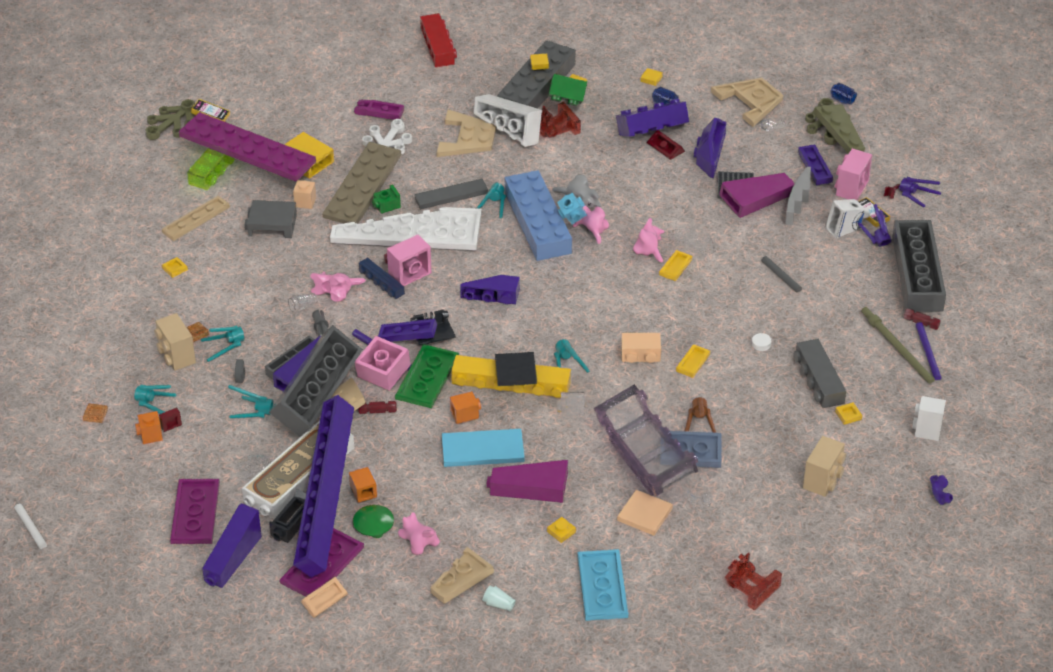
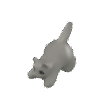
M582 174L576 175L575 179L569 182L567 188L558 186L552 189L554 192L563 194L573 193L577 198L580 196L589 209L595 206L602 207L598 200L597 192L589 188L588 180Z

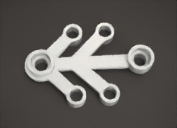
M394 119L391 123V130L385 139L380 134V127L372 125L369 128L371 136H364L362 144L366 147L369 141L373 142V136L378 144L391 148L394 147L401 150V154H404V144L412 142V135L404 133L400 139L393 140L396 134L402 133L405 130L404 122L401 119Z

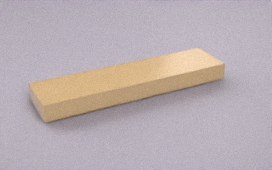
M216 196L162 228V233L175 241L230 208V204L220 196Z

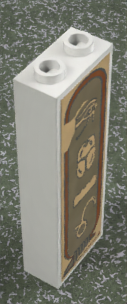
M320 421L242 487L243 501L247 506H253L263 516L275 519L294 497L296 489L303 492L307 491ZM351 433L346 455L354 449V436Z

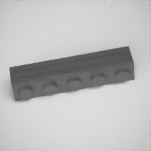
M309 335L265 366L266 375L273 380V373L315 339Z

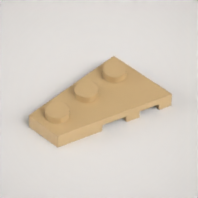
M466 547L463 551L464 555L460 559L457 558L453 562V567L449 571L444 572L430 587L431 594L445 604L493 574V566Z

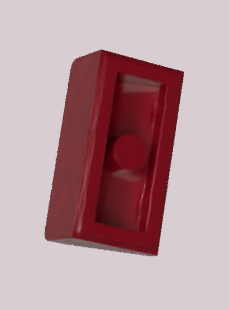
M656 130L646 142L670 160L685 152L681 145L659 130Z

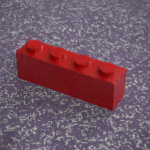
M440 13L420 16V28L435 68L455 65L457 51L456 48H453L452 38L449 39V30L446 29L445 20L441 19Z

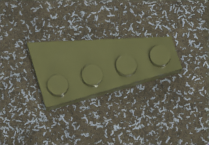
M843 104L824 105L814 108L813 113L848 154L852 148L865 151V146Z

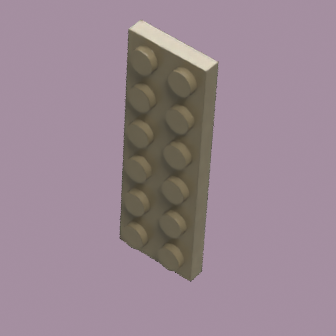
M369 141L322 213L323 218L343 224L350 222L358 224L372 203L373 193L379 192L401 157V150Z

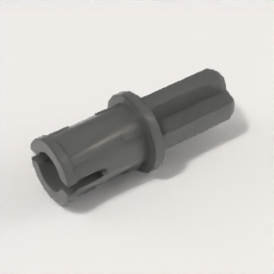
M315 310L312 313L314 329L319 337L328 330L329 324L325 320L324 312L322 310L320 312Z

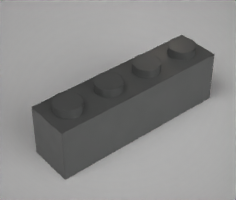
M813 339L796 343L794 360L796 363L799 362L802 375H806L808 387L813 389L816 402H820L822 408L845 404L846 389L820 340Z

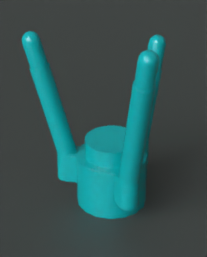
M495 182L476 209H480L489 198L492 201L500 200L499 218H503L504 201L506 199L504 186Z
M236 325L232 327L210 328V332L226 333L202 338L201 342L226 338L228 343L232 342L230 346L209 357L207 362H210L231 349L241 346V342L245 340L241 326L237 327Z
M562 339L555 344L556 352L554 356L557 367L561 368L560 358L569 359L572 356L587 373L590 372L568 340Z
M171 385L137 386L134 397L136 401H139V406L147 407L162 414L165 411L148 402H152L155 395L176 397L177 395L176 393L154 391L157 389H170Z
M232 385L228 386L229 389L247 395L242 396V399L254 402L255 410L258 411V413L230 415L229 418H265V414L271 415L269 411L274 405L273 399H268L267 397Z

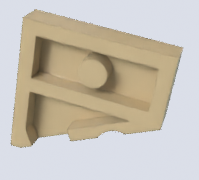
M353 378L340 385L331 397L339 395L354 407V411L366 403Z

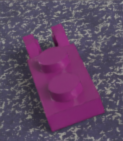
M360 99L357 102L358 106L354 108L356 115H367L391 120L400 119L404 112V105Z

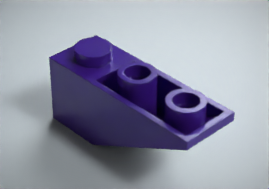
M497 275L460 284V297L467 300L516 305L520 291V277Z

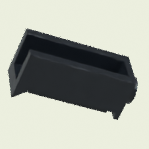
M296 489L294 497L272 522H269L270 534L275 540L289 543L300 530L306 492Z

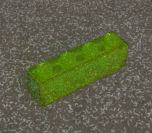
M208 148L187 171L189 185L208 190L211 185L216 183L217 178L224 174L226 168L233 164L235 158Z

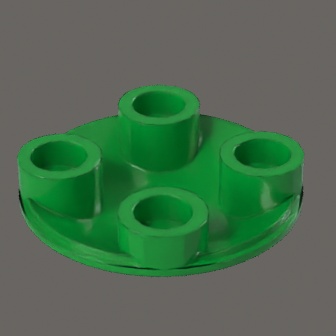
M382 505L364 506L353 517L354 529L363 535L372 536L373 538L382 537L394 524L393 513Z

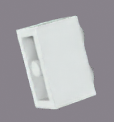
M921 397L920 404L916 403L914 413L918 418L914 417L912 429L916 430L915 437L939 441L946 400Z

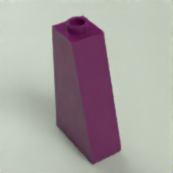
M784 172L723 182L719 195L739 218H742L790 197L795 184Z
M568 460L494 467L491 476L487 477L486 486L490 488V496L563 503L568 477Z

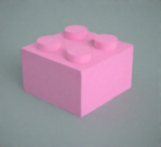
M852 148L849 154L845 155L843 164L839 165L836 171V175H838L835 183V189H837L836 196L858 200L869 182L872 154Z
M415 235L387 248L388 274L403 286L432 273L431 246L419 235Z
M375 336L355 361L358 378L389 391L411 365L407 348Z

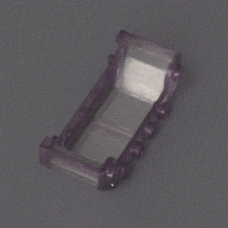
M634 384L596 406L594 411L601 427L606 430L609 441L649 494L651 496H658L665 489L690 474L699 472L696 465L698 459L693 452L689 453L687 450L684 452L681 450L682 447L679 441L672 439V434L667 426L663 427L661 425L662 422L657 414L653 415L648 409L646 393L643 389L639 390Z

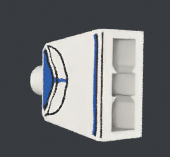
M855 199L835 200L831 206L826 229L835 238L860 229L858 223H862L864 218L869 217V209L863 207Z

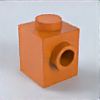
M473 391L450 397V411L456 424L479 418L481 403L479 398H475Z
M158 412L137 415L139 423L135 424L137 435H141L143 444L163 441Z
M369 467L349 472L350 488L358 503L377 497L376 482Z

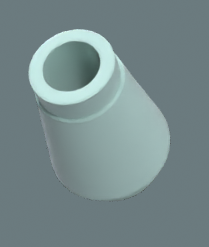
M491 585L488 586L482 601L486 602V605L508 611L512 610L516 602L515 599L500 588Z

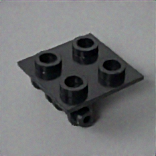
M447 310L434 311V315L433 312H430V318H428L427 313H424V315H413L410 318V321L435 319L437 322L434 337L416 339L418 345H427L437 341L456 338L448 321L449 314Z

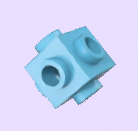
M571 193L557 202L560 207L558 210L559 214L563 219L567 218L571 224L587 216L583 208L585 204L580 196L577 198Z

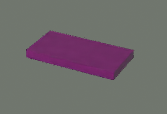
M179 479L170 538L171 544H213L220 479Z
M333 528L326 571L309 577L293 565L280 578V584L307 597L325 583L337 577L364 548V543Z

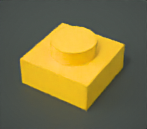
M560 517L547 527V532L562 543L576 533V527L563 517Z

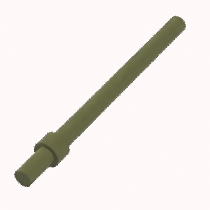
M867 307L862 308L861 312L868 319L869 324L873 328L876 327L928 383L934 382L935 378L884 326L880 317L876 314L874 315Z

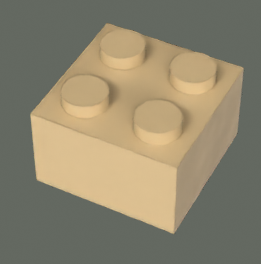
M175 313L156 320L154 333L159 342L156 343L159 353L164 354L166 364L168 366L171 365L174 371L195 364L193 338L179 315Z
M822 435L806 461L803 489L826 497L829 491L834 490L837 477L841 478L844 472V467L842 466L846 458L844 443Z

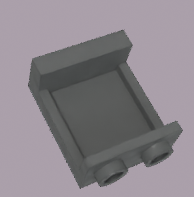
M253 200L251 207H248V219H245V230H248V236L252 237L254 230L284 231L285 238H292L297 217L296 202Z

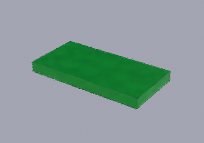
M423 344L395 394V400L432 409L452 371L455 357L459 353Z

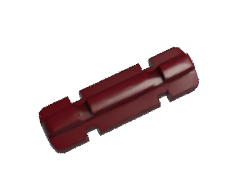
M909 308L904 312L903 318L911 321L912 319L915 323L921 322L923 326L927 327L929 325L934 330H938L940 327V319L935 317L932 319L931 316L918 311L915 313L914 310Z
M385 401L369 402V404L365 403L359 407L358 412L359 414H367V412H370V414L386 413V411L395 413L397 411L396 401H388V403H385Z

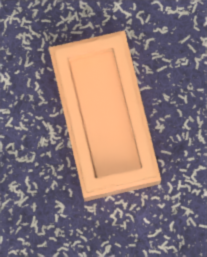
M334 577L302 599L301 603L310 615L315 618L347 596L348 593L337 578Z

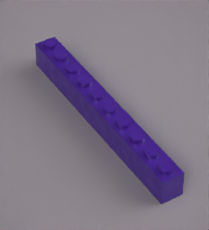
M339 395L323 402L293 563L295 567L309 577L318 575L326 571L353 420L354 407Z

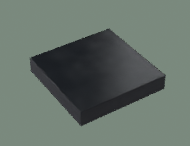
M534 352L495 354L498 386L537 384Z

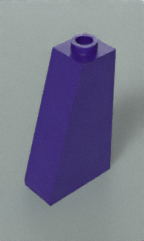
M321 336L317 337L273 373L274 387L282 392L285 390Z
M242 503L239 504L202 568L204 581L208 585L223 588L261 539L259 510Z

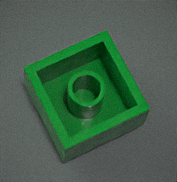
M553 74L548 96L551 97L552 101L561 102L566 100L568 101L567 104L577 106L584 100L588 81Z

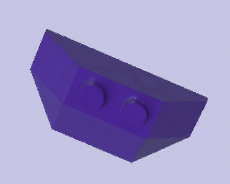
M715 117L703 129L701 137L698 136L697 147L694 149L693 156L696 158V165L710 178L715 176L727 126L726 121Z

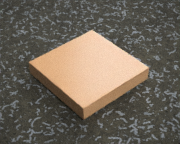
M635 490L617 516V521L654 536L673 509V504Z

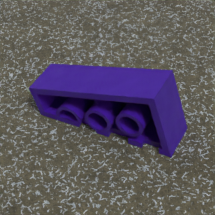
M678 98L669 100V104L659 102L654 103L653 107L650 108L640 106L637 107V111L631 112V109L622 110L621 114L616 115L619 135L632 137L635 134L647 133L649 129L651 131L663 129L664 126L671 127L690 122L686 101H680Z

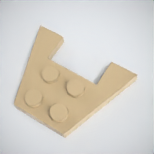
M763 78L711 87V93L721 101L735 95L748 105L752 110L743 113L742 119L752 127L783 101V94Z
M447 110L445 124L458 125L461 128L457 143L439 142L437 157L492 150L496 133V126L494 124Z

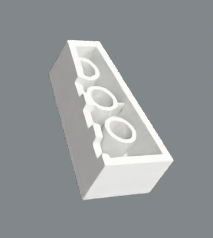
M490 94L475 97V115L489 124H494L498 130L508 133L509 137L514 140L517 139L525 147L539 143L542 110Z

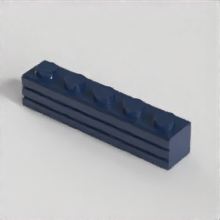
M368 257L359 262V272L365 274L367 279H371L376 286H380L382 291H386L390 297L397 299L405 294L404 286Z

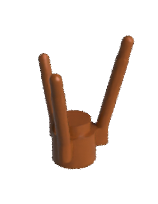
M702 397L693 399L692 408L688 410L689 415L684 431L689 432L692 417L695 415L697 418L707 416L712 432L716 433L707 400Z

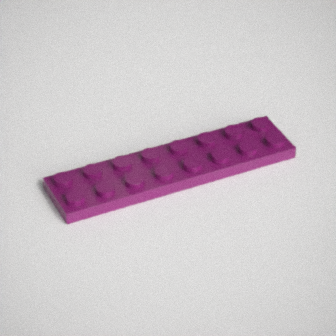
M201 112L179 130V137L295 182L316 163V157Z

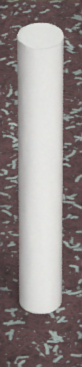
M17 504L14 509L40 549L47 547V543L22 504Z

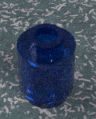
M840 82L834 84L830 91L833 99L844 104L852 105L857 97V92L853 88Z
M661 86L654 89L652 93L655 103L663 102L664 104H669V100L679 98L674 91Z

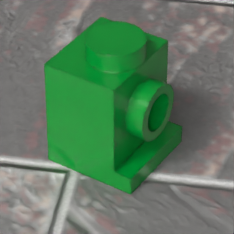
M390 185L389 189L373 193V207L378 209L381 214L401 208L400 194L394 185Z

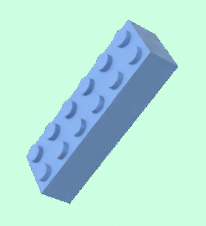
M539 170L504 177L505 195L536 260L540 261L572 254V237L558 212V208Z

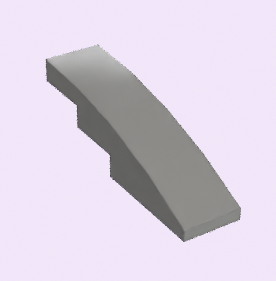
M807 167L802 172L792 188L788 200L786 225H793L794 213L801 214L802 202H809L811 167Z

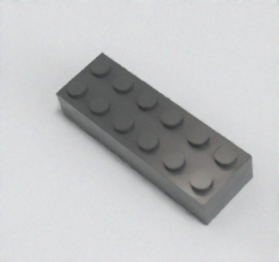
M545 40L534 54H547L549 69L532 70L529 58L498 93L497 97L538 109L548 97L552 75L566 76L575 66L576 50Z
M894 220L892 239L905 310L909 308L914 310V312L944 311L946 291L931 220Z
M332 325L322 334L269 413L297 436L301 437L313 426L322 412L323 402L332 397L363 349Z

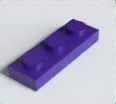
M816 145L798 147V154L806 168L811 167L810 176L815 185L833 183V175Z
M435 319L381 324L378 337L390 342L433 338L437 322Z

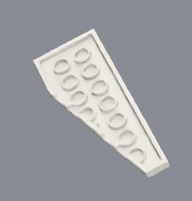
M443 207L435 212L424 210L423 214L417 215L406 213L383 217V220L379 221L368 219L366 220L367 223L361 224L355 222L337 224L332 226L330 242L394 246L415 235H419L431 248L477 250L482 210Z

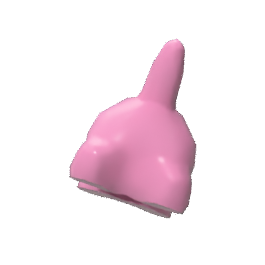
M585 205L583 208L587 216L574 223L573 227L580 224L586 226L593 233L597 243L600 244V234L609 228L608 221L604 219L605 212L600 207H595L593 211H590Z
M649 218L639 233V238L633 247V251L636 254L646 256L653 254L656 260L662 263L663 258L657 247L658 240L662 239L660 235L665 231L654 225L652 226V219Z
M325 271L321 274L312 273L310 275L315 284L311 292L316 295L330 293L331 300L336 302L346 298L352 285H360L366 281L364 278H349L343 273L326 275Z
M414 512L408 517H403V529L398 530V535L405 540H410L411 552L414 555H421L426 545L434 547L439 545L440 540L437 537L436 531L429 526L421 524Z

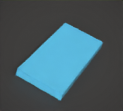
M521 429L442 433L444 467L525 462Z
M619 549L578 552L585 620L628 618Z

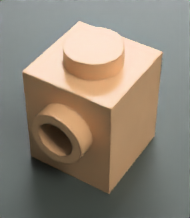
M297 180L293 191L296 207L313 208L316 200L315 182Z

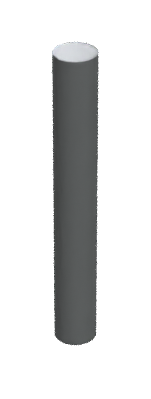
M767 256L762 258L761 261L796 293L802 290V287Z

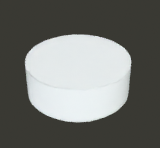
M764 333L754 335L752 347L758 351L768 350L771 347V337Z

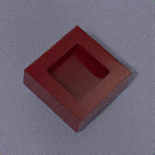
M177 407L159 414L163 432L182 425L181 414Z

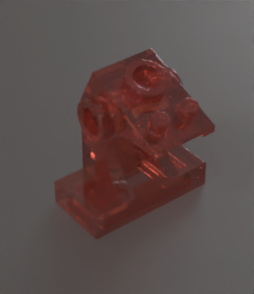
M565 102L558 103V114L554 117L545 106L542 107L540 134L543 137H555L571 131L574 135L581 133V120Z
M748 552L745 556L741 553L738 556L740 560H734L728 567L730 571L725 578L730 587L737 588L749 596L748 607L756 610L781 586L782 573L775 569L768 576H761L755 572L756 568L750 562V553ZM750 580L757 586H751L747 584L746 581Z

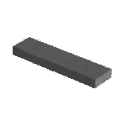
M477 179L414 195L421 210L485 195L488 193V188L483 179Z

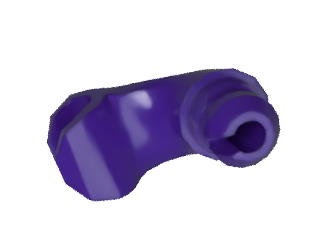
M944 475L931 476L932 494L940 505L951 503L953 495L943 492V489L948 485L947 478Z

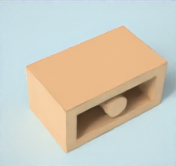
M622 333V362H660V333Z

